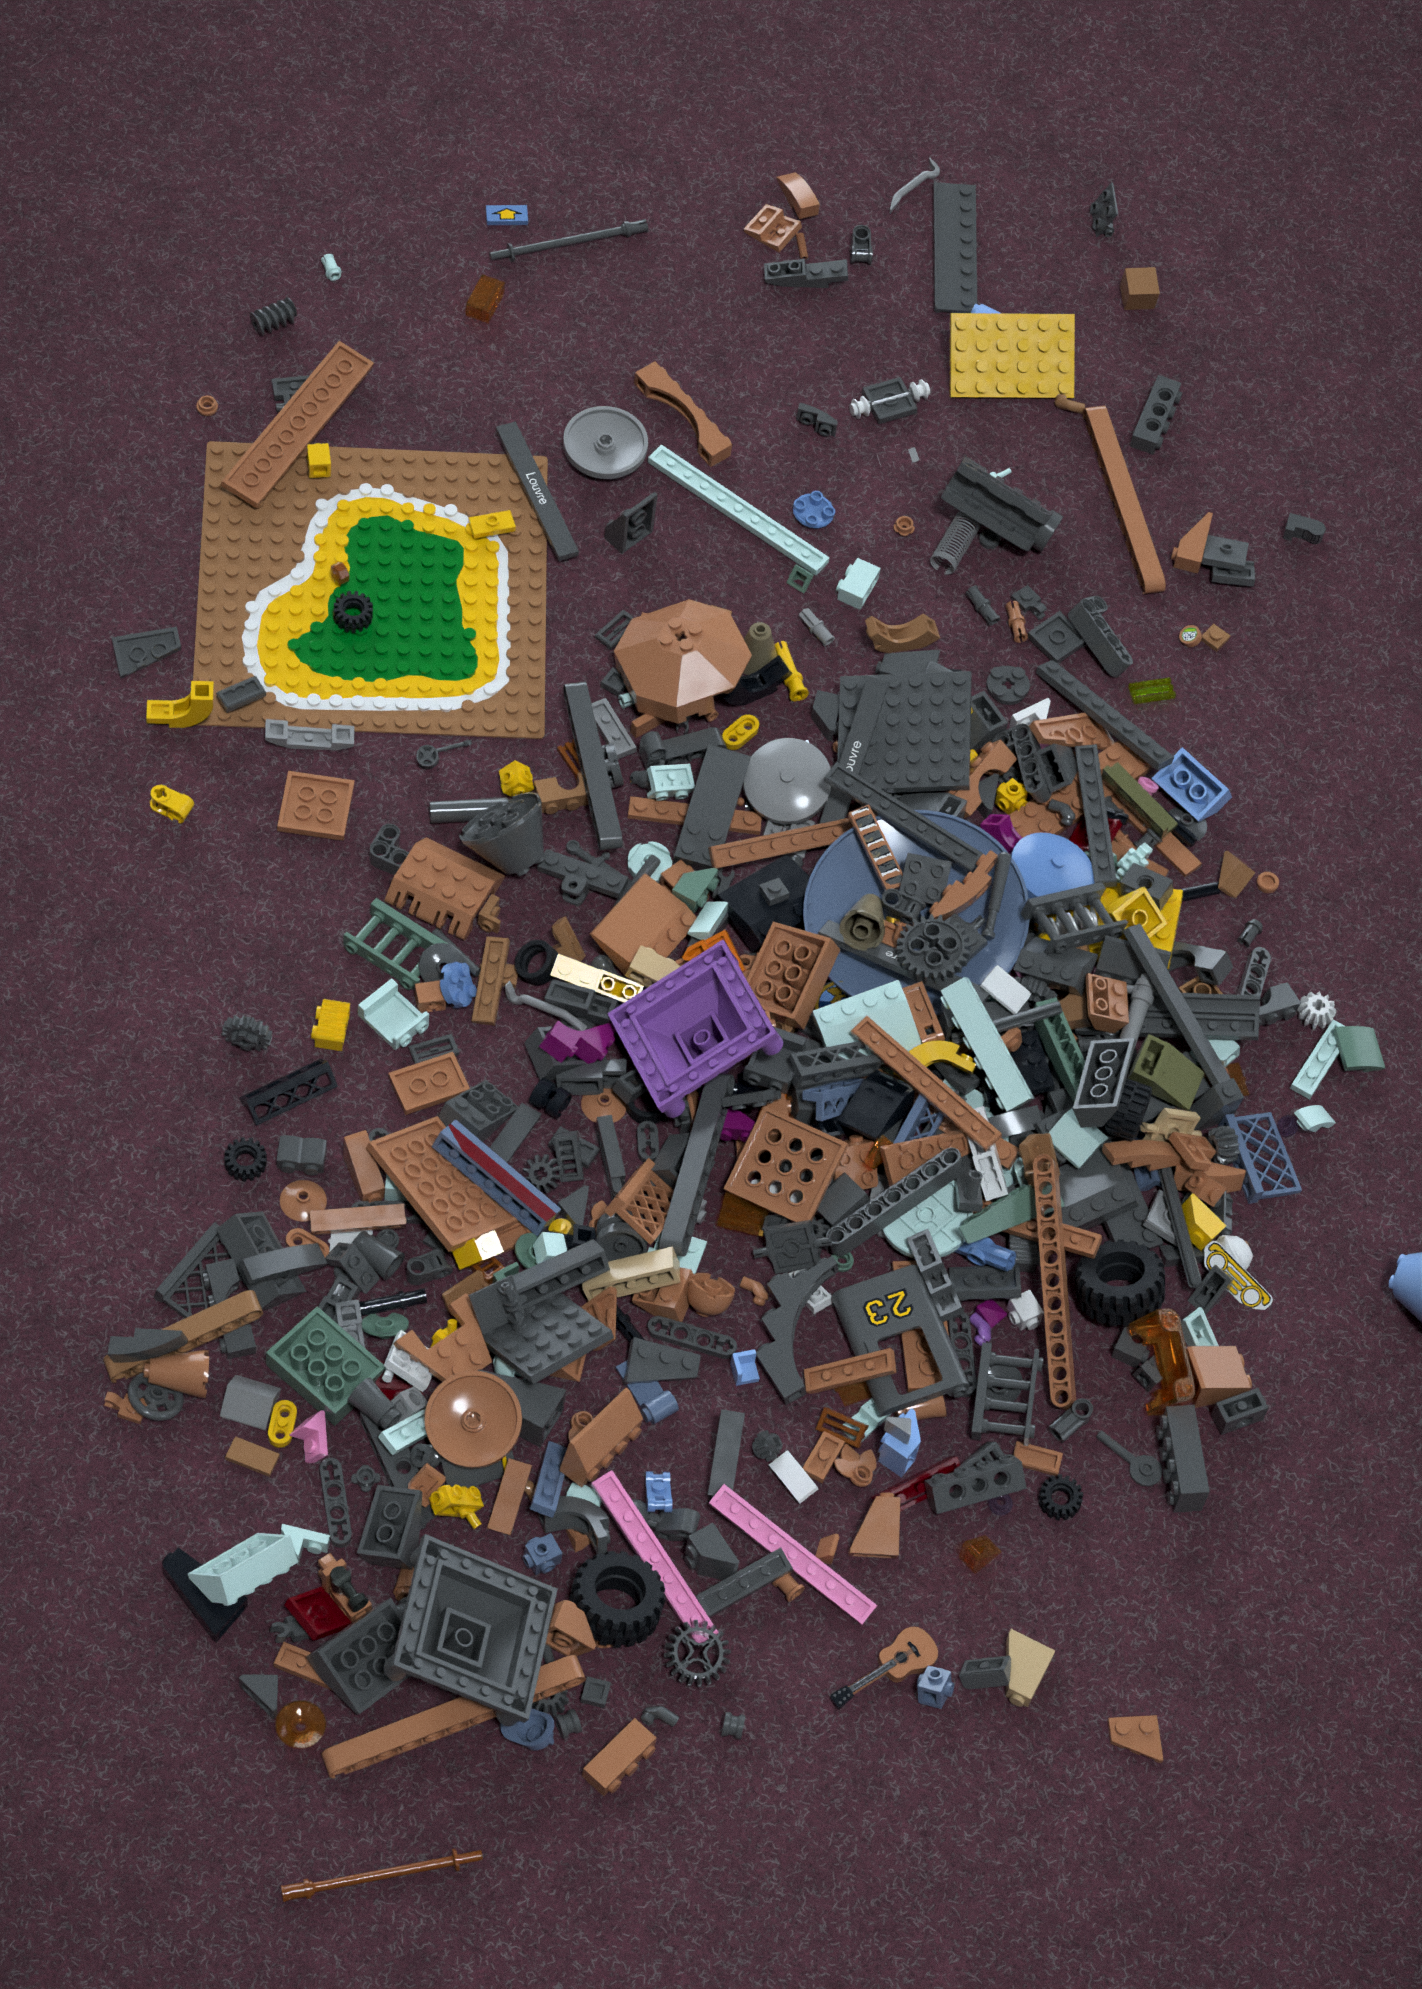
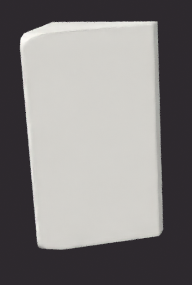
M998 965L993 968L980 985L981 988L1012 1014H1017L1031 996V993Z

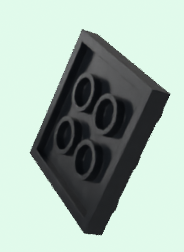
M1037 1030L1021 1033L1022 1043L1016 1051L1010 1052L1026 1084L1033 1095L1053 1091L1055 1085ZM972 1051V1057H973V1059H974V1057H976V1054L974 1053V1051ZM976 1064L987 1104L997 1103L996 1098L998 1095L995 1089L991 1090L985 1081L987 1075L984 1069L980 1070Z

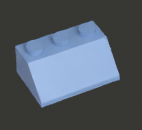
M1183 747L1174 755L1172 764L1160 769L1152 777V780L1198 822L1217 813L1232 798L1229 789Z

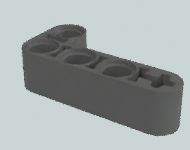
M1099 596L1083 598L1068 612V617L1105 670L1111 676L1117 678L1133 664V659L1102 616L1108 610L1106 602Z
M1022 723L998 733L993 738L992 743L1001 739L1015 757L1018 758L1026 791L1038 803L1048 801L1052 793H1050L1035 752L1041 750V747L1030 727Z
M716 727L662 740L658 732L652 731L641 737L639 754L645 768L648 769L650 766H657L662 759L665 761L664 765L684 764L692 762V759L699 757L703 759L709 744L727 749L719 729Z
M385 824L381 827L371 843L369 851L371 865L394 876L402 865L396 863H403L409 854L408 851L399 848L400 829L395 824Z

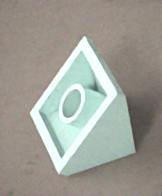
M1073 1108L1066 1112L1049 1132L1054 1148L1078 1170L1108 1140V1137L1097 1127L1081 1128Z

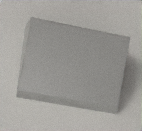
M235 1375L227 1385L220 1417L266 1431L281 1388Z

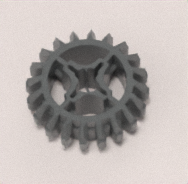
M694 1620L693 1628L690 1627L688 1622H684L683 1627L685 1631L677 1626L675 1632L678 1636L674 1634L669 1635L668 1638L674 1644H665V1648L672 1651L664 1653V1658H672L671 1661L666 1663V1667L675 1666L671 1675L675 1676L679 1672L681 1676L678 1682L681 1683L686 1677L689 1678L687 1686L691 1687L693 1680H696V1685L700 1688L702 1686V1679L709 1686L711 1685L710 1676L716 1681L720 1679L716 1671L723 1674L726 1672V1668L721 1664L728 1665L730 1663V1660L723 1656L729 1655L731 1650L723 1649L724 1646L728 1645V1640H719L724 1635L723 1631H720L717 1635L713 1633L716 1630V1625H713L708 1630L706 1629L707 1621L702 1623V1627H698V1620ZM697 1634L705 1636L709 1640L703 1643H696L688 1636ZM682 1640L688 1655L680 1663L678 1645ZM713 1645L717 1651V1660L714 1667L710 1664L707 1656V1651ZM706 1646V1648L703 1650V1653L701 1654L702 1659H699L697 1657V1659L692 1658L690 1661H688L692 1657L694 1648H696L697 1651L698 1649L701 1650ZM697 1664L702 1669L704 1668L706 1672L694 1673L687 1670L686 1667Z

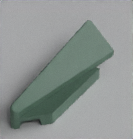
M1031 1185L1019 1186L1009 1192L1008 1195L984 1207L981 1212H976L963 1221L964 1224L958 1227L965 1242L970 1244L1037 1218L1035 1188L1033 1189ZM1046 1185L1043 1188V1195H1047L1052 1191V1185ZM1061 1198V1208H1062V1207H1064V1202H1063V1200H1062V1198ZM1048 1208L1044 1214L1054 1211V1208Z

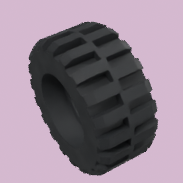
M1120 1239L1117 1242L1105 1241L1103 1245L1099 1246L1094 1259L1083 1256L1077 1263L1075 1272L1077 1301L1082 1311L1086 1312V1315L1090 1318H1096L1097 1322L1101 1324L1109 1323L1110 1326L1117 1327V1325L1127 1327L1132 1323L1137 1325L1142 1323L1145 1318L1147 1320L1154 1316V1312L1157 1313L1162 1307V1303L1165 1300L1164 1264L1153 1250L1150 1251L1148 1246L1144 1244L1138 1245L1136 1241L1131 1240L1130 1242H1124V1240ZM1113 1280L1135 1282L1132 1285L1122 1287L1106 1284Z
M608 1551L605 1555L599 1553L594 1555L592 1559H587L576 1572L569 1601L575 1603L577 1608L585 1612L593 1638L599 1641L600 1645L606 1646L610 1644L613 1645V1648H621V1645H626V1647L634 1646L636 1641L641 1643L647 1639V1636L652 1635L659 1623L666 1598L664 1583L660 1581L661 1576L656 1570H652L653 1566L647 1561L644 1563L641 1561V1557L635 1554L633 1557L627 1555L628 1552L620 1551V1554H616L615 1551ZM606 1589L620 1590L630 1595L637 1606L631 1609H615L602 1602L597 1593Z

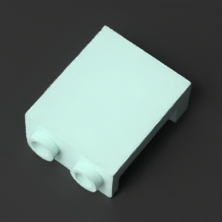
M392 978L358 1005V1016L394 1050H397L400 1046L406 1047L415 1034H422L429 1026V1013L425 1011L422 1014L398 992V984Z

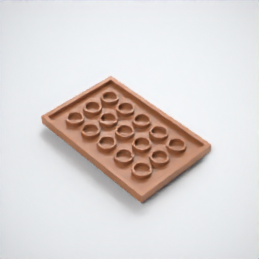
M438 1116L370 1141L366 1149L449 1252L463 1247L470 1239L474 1238L476 1241L486 1233L494 1230L497 1233L519 1222L432 1147L439 1133L446 1128Z

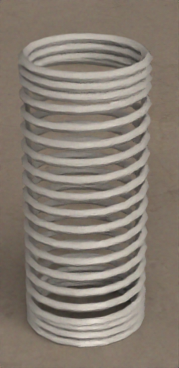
M958 512L930 558L933 568L938 570L937 568L941 565L936 557L940 562H943L941 559L945 558L952 564L949 566L953 567L948 568L951 570L945 571V574L954 573L980 529L981 524L965 513ZM958 518H965L971 521L976 526V528L970 522ZM959 521H964L970 524L974 529H972L969 525Z

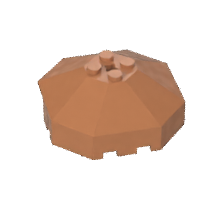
M690 599L631 619L614 650L616 668L619 674L621 673L624 684L630 696L632 695L638 712L677 724L687 721V716L696 713L698 716L713 712L715 709L714 695L732 692L752 657L729 611ZM681 634H685L686 639L678 641V638L676 636H681Z

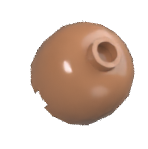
M695 1273L689 1281L687 1290L690 1305L699 1315L704 1317L718 1315L726 1311L733 1301L735 1288L723 1278L718 1277L716 1281L710 1279L711 1274Z

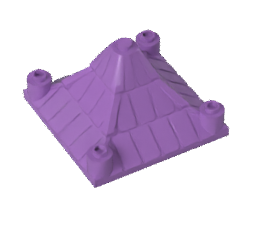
M724 940L716 943L607 1013L658 1109L670 1118L678 1117L683 1113L685 1102L682 1098L685 1095L690 1094L701 1087L702 1084L718 1076V1074L728 1073L737 1062L751 1055L752 1052L761 1048L766 1055H774L783 1047V1039L774 1029L740 969L738 960Z

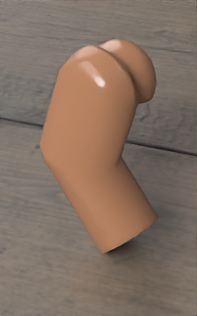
M743 1277L740 1287L754 1293L753 1303L764 1306L766 1299L768 1300V1293L764 1286L755 1280Z

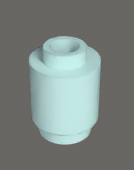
M573 1482L566 1496L588 1500L599 1507L602 1504L595 1490L586 1485L580 1487Z

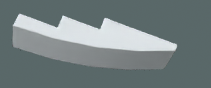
M984 1106L974 1109L988 1121ZM967 1136L975 1168L983 1175L981 1187L985 1200L989 1201L1008 1195L996 1144L994 1143L985 1152Z

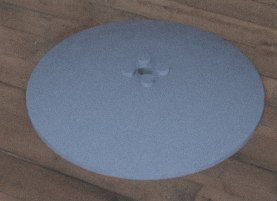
M915 810L985 855L990 850L997 855L1001 852H1007L994 837L967 820L937 811ZM880 816L875 817L902 873L904 872L907 853L949 861ZM854 827L835 840L814 867L804 898L803 920L805 931L818 934L828 920L840 924L845 914L866 894H874L882 900L885 890ZM1013 858L1010 863L1000 911L996 917L993 931L995 938L992 940L987 939L988 944L967 963V966L962 967L961 973L957 972L955 974L962 978L967 977L971 982L978 985L982 984L987 975L997 965L1009 974L1015 966L1020 951L1027 939L1030 919L1024 920L1021 911L1029 899L1022 874ZM952 862L947 886L949 884L953 885L956 880L964 885L963 880L969 872ZM995 864V866L992 868V870L988 873V875L992 877V884H993V879H994V873H995L996 864ZM992 884L978 900L957 915L970 924L979 915L987 922ZM894 900L886 901L890 905L896 904ZM926 903L925 909L921 910L918 917L924 916L926 920H929V910L933 904ZM986 923L977 930L979 934L985 930ZM840 948V952L828 976L829 980L849 997L899 980L902 988L918 983V981ZM915 948V949H913V950L919 951V950H921V949H920V948ZM923 984L935 1014L939 1015L941 1003H943L941 1000L942 992Z

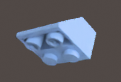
M912 1408L906 1415L902 1413L899 1416L900 1418L911 1419L909 1443L904 1444L886 1432L881 1439L883 1444L878 1450L880 1453L878 1462L901 1478L915 1462L921 1442L916 1413Z

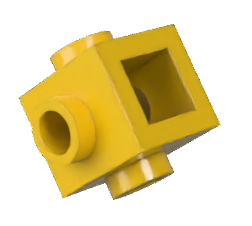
M514 760L499 770L501 789L506 795L512 797L534 790L530 767Z
M1012 778L1007 783L1003 782L997 788L995 804L1008 815L1015 810L1020 811L1021 806L1027 805L1028 792L1022 783H1018L1015 779Z

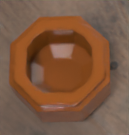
M342 562L331 565V574L336 583L343 584L349 581L348 570Z

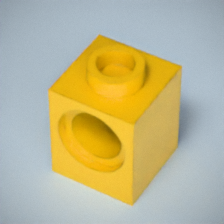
M329 443L307 445L309 478L331 477Z

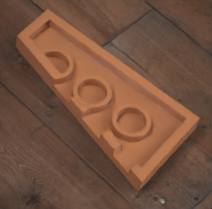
M1086 713L1036 720L1029 725L1039 744H1058L1069 747L1097 744V749L1105 750L1115 743L1109 732Z
M961 1130L879 1147L889 1186L891 1187L947 1148L958 1149L961 1157L971 1153L967 1135Z

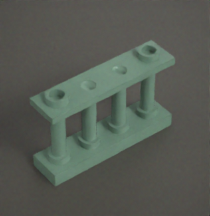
M375 898L371 903L370 914L372 918L355 937L346 932L343 945L349 953L353 955L358 954L400 981V984L405 989L415 990V984L420 983V978H418L420 975L419 963L411 972L399 965L415 947L421 946L426 949L433 944L446 942L378 898ZM379 923H385L390 927V930L374 948L363 943ZM402 934L408 938L409 941L393 960L381 954L397 935Z

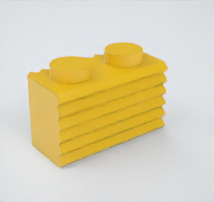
M323 999L322 1006H317L315 1019L319 1020L318 1026L313 1025L311 1039H315V1047L342 1051L350 1015V1003Z

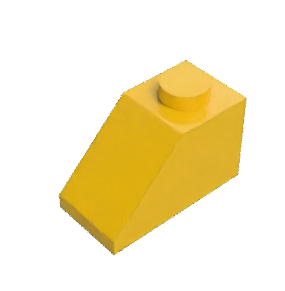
M1194 1193L1182 1204L1191 1242L1202 1251L1217 1237L1226 1225Z

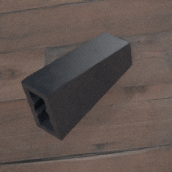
M178 1547L174 1553L170 1552L162 1562L163 1575L210 1638L217 1643L248 1607V1598L243 1595L237 1599L236 1603L224 1606L223 1603H212L188 1577V1573L202 1566V1564Z

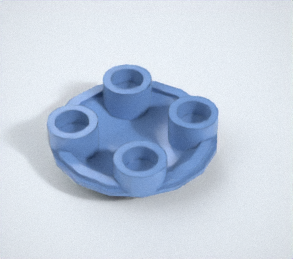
M820 491L801 495L793 504V514L802 525L810 528L827 526L832 522L835 515V509L831 502L823 497Z

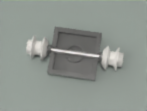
M901 377L863 387V396L860 397V401L857 402L856 399H852L849 410L851 415L856 416L857 419H860L861 414H864L866 417L869 416L871 410L878 424L916 414L917 406L914 401L919 402L920 397L927 400L930 394V387L927 382L925 383L921 379L918 385L911 382L909 390H907Z

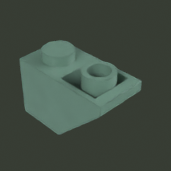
M710 868L684 873L673 888L672 894L695 913L699 907L702 908L705 905L708 893L716 889L719 883L717 879L718 869Z

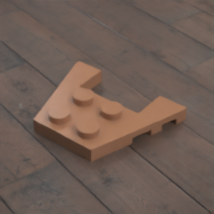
M467 1293L448 1306V1309L460 1323L461 1327L437 1344L426 1349L413 1330L393 1343L399 1350L403 1349L411 1355L410 1358L415 1362L419 1361L430 1369L429 1372L442 1382L461 1372L483 1370L492 1363Z

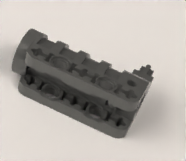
M966 456L943 491L941 498L1023 550L1030 551L1033 547L1042 553L1064 516L1053 509L1049 511L1040 506V501L1035 498L1033 500L1027 498L1022 494V490L1017 487L1013 489L1006 485L1004 479L999 476L993 477L986 472L987 469Z

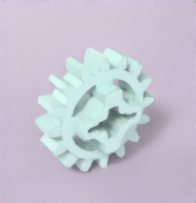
M1143 843L1137 850L1131 848L1117 863L1119 869L1116 873L1117 883H1120L1133 863L1145 868L1148 866L1149 863L1146 859L1153 850L1150 846Z

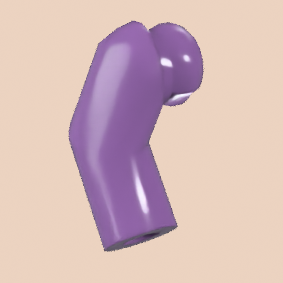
M975 1312L969 1319L970 1323L979 1333L974 1337V1340L982 1346V1342L986 1343L991 1340V1327Z

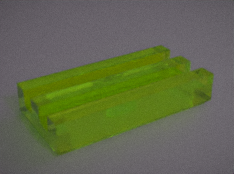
M1170 677L1129 683L1128 686L1134 704L1168 700L1176 697ZM1168 691L1167 693H1160V694H1154V695H1147V696L1136 697V696H1138V695H1145V694H1152V693H1158V692Z

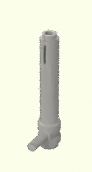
M1141 974L1140 978H1137L1135 985L1127 984V993L1132 994L1130 998L1132 1002L1128 1011L1129 1023L1122 1028L1119 1039L1135 1038L1137 1043L1148 1008L1152 1006L1154 1000L1153 994L1157 992L1148 974Z

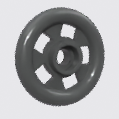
M143 1373L136 1375L129 1383L127 1394L130 1404L140 1415L155 1421L169 1420L175 1417L183 1407V1393L148 1383V1378H143ZM143 1383L148 1386L145 1391L138 1388L140 1384ZM168 1394H173L174 1401L167 1400ZM141 1398H144L145 1403L147 1404V1406H145V1405H143V1404L141 1403V1401H140ZM165 1406V1411H158L157 1408Z

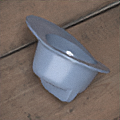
M531 1708L529 1720L525 1723L518 1721L513 1726L500 1724L501 1732L506 1739L523 1745L530 1750L538 1751L554 1744V1719L545 1712Z

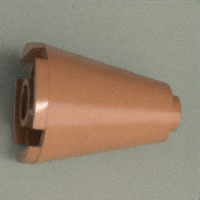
M209 1350L150 1358L149 1363H144L143 1378H148V1383L198 1398H206L207 1390H205V1384L208 1383Z

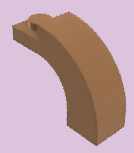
M921 614L912 621L901 625H887L873 616L865 620L868 628L866 629L867 635L873 640L875 649L881 652L895 653L921 649L940 639L935 621L925 614Z

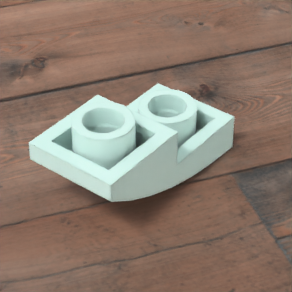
M1320 1105L1307 1106L1294 1112L1299 1118L1297 1123L1305 1131L1308 1129L1309 1131L1316 1132L1321 1127L1330 1128L1336 1123Z

